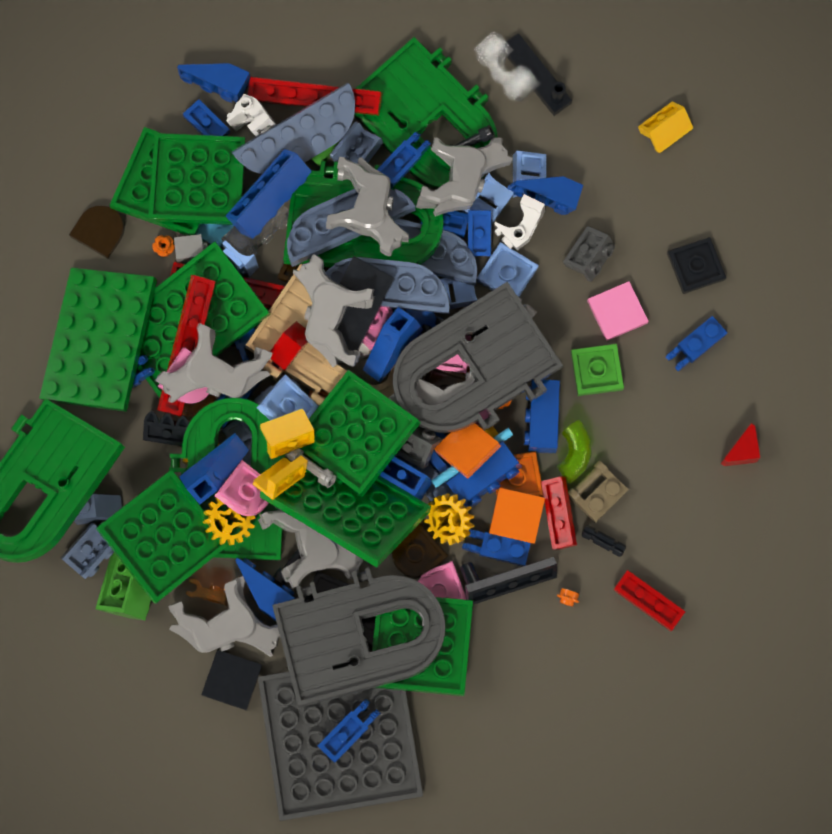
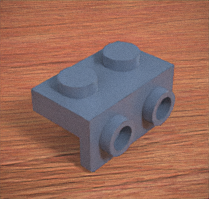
M355 121L339 144L334 147L330 157L334 162H338L339 157H345V159L357 164L358 159L362 157L368 163L383 144V141L380 137L364 130L361 124Z
M91 523L61 556V559L84 579L88 576L92 577L99 570L100 567L98 565L104 558L108 559L114 553L96 530L97 526L94 523Z

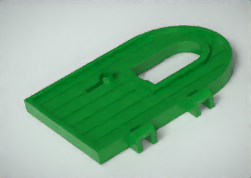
M415 37L355 88L383 93L379 116L354 113V116L372 134L382 139V145L391 154L404 140L407 141L414 132L417 131L421 135L434 120L437 121L442 115L465 139L477 134L479 129L487 125L491 126L495 134L494 138H498L495 124L483 107L488 102V96L486 94L483 95L479 91L477 84L468 92L446 70L451 65L452 59L450 57L446 58L441 48H438L431 54ZM435 60L440 63L437 68L432 64ZM472 97L477 101L474 105L469 102ZM391 112L400 121V124L405 125L406 127L400 128L398 126V122H396L389 115V113ZM419 137V140L414 143L413 147L417 150L425 141ZM490 140L487 142L481 141L472 147H485L490 143ZM429 147L421 159L408 172L422 184L438 189L443 184L449 182L450 166Z
M321 161L320 171H312L305 183L300 185L292 194L283 257L284 264L291 265L288 258L287 239L293 228L292 225L297 218L307 210L355 189L350 180H337L338 162H334V166H326L325 161ZM325 175H333V178H325ZM402 178L391 189L401 191L414 203L415 211L411 213L418 216L422 221L420 229L422 232L418 236L409 239L408 243L402 242L401 247L394 249L391 256L382 254L378 241L364 235L317 256L323 259L324 267L329 268L334 266L335 263L353 258V256L411 262L421 265L434 254L441 242L443 214L435 217L434 209L416 208L423 185L414 180ZM308 259V260H306V261H304V262H302V263H300V264L303 265V264H305V263H308V262H310V259Z
M226 398L210 403L193 417L184 434L182 454H170L171 467H169V471L172 469L173 472H181L182 475L218 447L219 430L225 422L230 420L243 421L249 426L252 432L251 467L259 474H262L286 457L283 454L273 459L270 458L267 452V441L260 429V424L270 420L256 408L259 404L241 398ZM180 458L188 459L187 468H180ZM217 492L199 504L204 511L211 510L208 506L210 502L217 504L215 500ZM268 503L266 508L257 514L255 519L250 520V523L255 526L253 529H247L250 536L244 537L242 535L243 542L238 543L235 539L234 545H228L215 557L281 560L283 529L273 523L270 527L262 530L258 521L261 518L260 514L277 511V509ZM221 505L217 511H226L227 505ZM231 515L225 517L228 520V525L234 522V520L230 519ZM215 521V525L220 531V527L218 523ZM233 528L230 535L237 534L241 529Z
M48 399L43 401L31 420L22 414L19 416L11 428L19 436L0 462V522L4 513L10 508L27 482L35 485L37 489H42L41 491L48 495L21 533L13 537H6L3 533H0V559L3 561L14 563L27 562L49 552L64 536L125 449L120 442ZM25 424L32 427L28 435L21 431Z

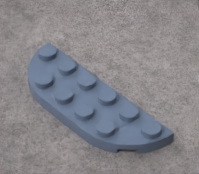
M344 84L231 151L232 154L243 166L259 174H263L284 149L297 153L304 162L320 154L340 141L352 124L355 113V99L350 84Z
M355 189L321 203L297 218L292 225L293 228L287 239L288 258L292 267L311 259L313 254H322L361 236V234L345 227L326 229L328 215L354 208L358 197ZM391 189L390 196L393 197L392 210L387 211L393 221L415 211V205L409 197L397 189L395 191Z
M399 218L394 220L401 229L409 234V239L418 236L422 232L420 231L422 224ZM443 230L438 248L421 265L431 270L436 276L476 286L477 265L475 257L460 237Z
M352 258L335 263L325 273L331 280L340 284ZM359 258L395 277L381 307H400L401 309L450 314L448 293L441 280L431 270L411 262Z

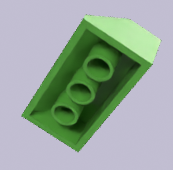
M113 553L108 563L95 609L131 619L146 620L151 599L117 555Z

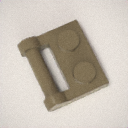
M598 461L594 465V469L574 489L570 488L568 490L569 498L596 523L629 489L601 461ZM602 475L606 480L583 500L580 495Z

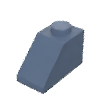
M92 494L74 522L76 525L104 522L122 508L121 495Z

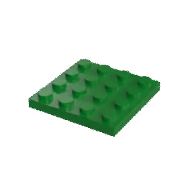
M144 127L111 200L110 208L187 236L197 235L201 223L153 222L148 219L154 133L160 132Z
M154 133L149 221L233 225L226 215L242 198L244 166L234 157L231 151L245 144V137Z
M348 370L309 419L314 428L315 443L300 449L321 467L332 471L336 478L363 497L421 422Z
M172 469L96 527V530L154 604L159 602L229 545L227 540L223 545L220 544V538L212 540L213 532L206 533L205 530L209 528V524H203V521L208 519V516L204 514V510Z
M436 597L445 619L444 641L436 659L428 668L414 677L375 688L464 696L473 601ZM400 609L377 615L375 618L372 652L415 640L423 629L420 615L411 609Z

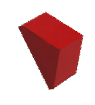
M297 321L283 332L270 350L273 353L271 360L284 371L308 344L305 336L306 328Z
M751 423L721 462L723 466L757 463L760 459L755 425Z

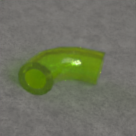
M580 420L575 421L562 432L568 443L569 451L567 457L557 465V468L562 476L566 477V481L569 484L574 482L587 469L592 455L591 438Z

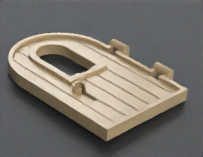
M302 264L297 268L298 271H300ZM294 274L270 308L269 312L271 315L262 320L246 344L245 348L254 353L255 347L270 352L283 332L296 321L304 328L307 327L308 320H305V313L308 306L312 307V301L306 288ZM310 343L305 346L285 371L280 367L278 369L273 366L271 359L262 369V371H268L275 381L284 372L314 391L310 398L319 406L325 400V398L318 395L321 389L329 395L347 372V370L339 365L332 367L328 360ZM395 365L390 370L385 382L371 385L387 398L394 394L393 373Z

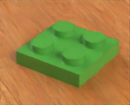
M617 344L571 350L577 396L621 391L624 389Z

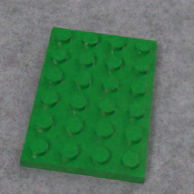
M213 242L155 288L140 356L146 355L148 361L137 368L142 372L147 368L153 367L154 374L147 377L146 380L159 398L162 389L158 387L159 383L155 379L161 372H167L191 275L216 281L205 321V326L215 330V341L212 348L213 356L217 357L262 322L263 319L271 315L217 242Z
M79 268L70 269L39 397L41 400L48 399L51 402L127 412L157 284L155 277Z
M303 453V455H304L305 457H307V458H308L309 460H311L313 463H315V464L318 465L320 468H322L323 470H325L323 467H321L319 464H317L315 461H313L311 458H309L307 455H305V454ZM307 469L302 479L274 500L260 491V498L375 567H378L430 513L431 509L430 505L380 476L363 497L338 478H336L335 483L331 487L327 488L318 482V477Z

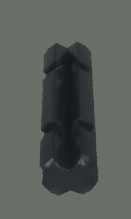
M587 525L582 532L583 538L593 540V543L607 551L612 550V553L619 557L623 555L626 549L625 544L619 541L618 543L615 542L614 538L601 531H595V528Z

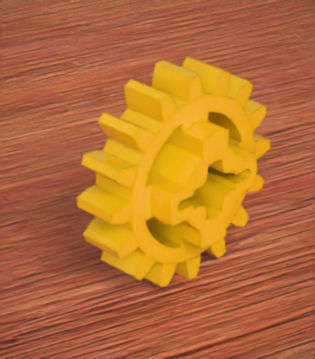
M449 493L435 497L434 501L428 503L431 509L428 514L429 518L424 520V522L430 524L431 527L427 531L434 532L433 539L440 537L441 544L448 542L449 545H453L465 540L464 538L471 534L469 529L473 528L474 524L470 523V520L474 518V515L468 513L471 506H464L465 499L458 501L457 494L450 496Z
M216 497L217 504L210 502L208 506L211 510L204 511L208 519L204 520L203 524H209V528L205 530L206 533L213 532L211 539L220 538L221 545L226 540H228L229 546L234 545L235 539L238 543L243 542L242 535L249 537L250 533L247 529L255 527L250 523V520L255 519V516L243 515L244 518H242L240 514L228 506L226 511H217L224 503ZM231 515L230 519L234 520V522L228 525V520L225 517ZM215 521L218 523L220 531L217 529ZM233 528L241 529L237 534L230 535Z

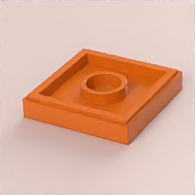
M474 423L465 429L449 433L434 450L468 479L501 446L498 441Z
M536 451L515 454V458L522 466L518 469L520 472L512 479L508 480L506 478L499 483L501 485L499 488L543 497Z
M499 488L489 533L535 544L545 498Z

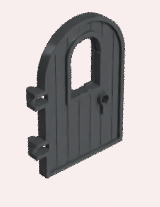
M506 282L411 341L401 352L395 364L393 389L398 405L421 422L419 426L426 430L440 433L455 432L465 429L478 421L480 427L485 431L500 420L495 410L523 392L526 393L530 401L546 393L547 389L542 381L562 369L563 364L509 283ZM485 326L488 328L481 334L475 336L472 341H467L465 339V337L467 336H473L474 333L484 328ZM458 354L461 360L465 361L467 366H469L472 372L471 375L476 382L441 404H425L424 400L419 397L416 389L419 379ZM534 379L538 387L531 391L527 383ZM487 409L490 417L483 420L479 413Z
M368 567L360 573L352 572L354 584L317 593L314 582H311L310 586L303 588L296 586L299 598L272 605L298 708L405 680L420 674L428 668L438 656L445 636L444 614L434 594L423 584L404 576L388 575L372 579L370 568ZM368 580L369 587L360 589L359 582ZM313 595L314 601L304 602L303 597ZM400 609H411L420 615L423 629L415 640L370 652L368 643H366L367 638L363 635L362 619ZM353 659L358 661V664L356 666L348 665L346 667L333 670L332 667L344 663H349Z

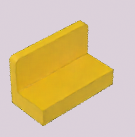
M672 101L640 124L638 129L642 135L651 139L656 152L661 153L691 131L693 126L685 107Z
M303 409L260 424V429L267 441V452L271 459L315 443L314 428Z
M301 455L292 462L287 458H282L255 478L253 485L274 500L305 476L308 460Z

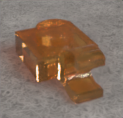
M197 579L189 580L191 584L197 585V589L195 592L186 591L187 596L202 598L203 600L226 606L227 597L226 593H223V588L213 585L210 586V589L203 588Z

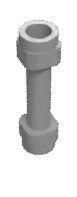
M299 448L285 454V457L290 462L300 455L307 459L306 469L318 477V482L321 485L329 488L335 483L336 476L328 468L323 470L303 455L304 451Z

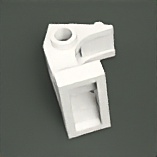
M243 94L241 99L237 101L233 111L228 113L226 120L235 131L250 123L247 126L256 137L277 125L259 101L246 94Z
M525 194L520 201L524 217L518 226L509 228L497 222L494 223L497 228L495 234L498 237L502 234L504 237L501 240L509 249L514 247L517 251L530 241L540 219H542L545 213L544 203ZM517 233L523 234L519 238L515 237Z

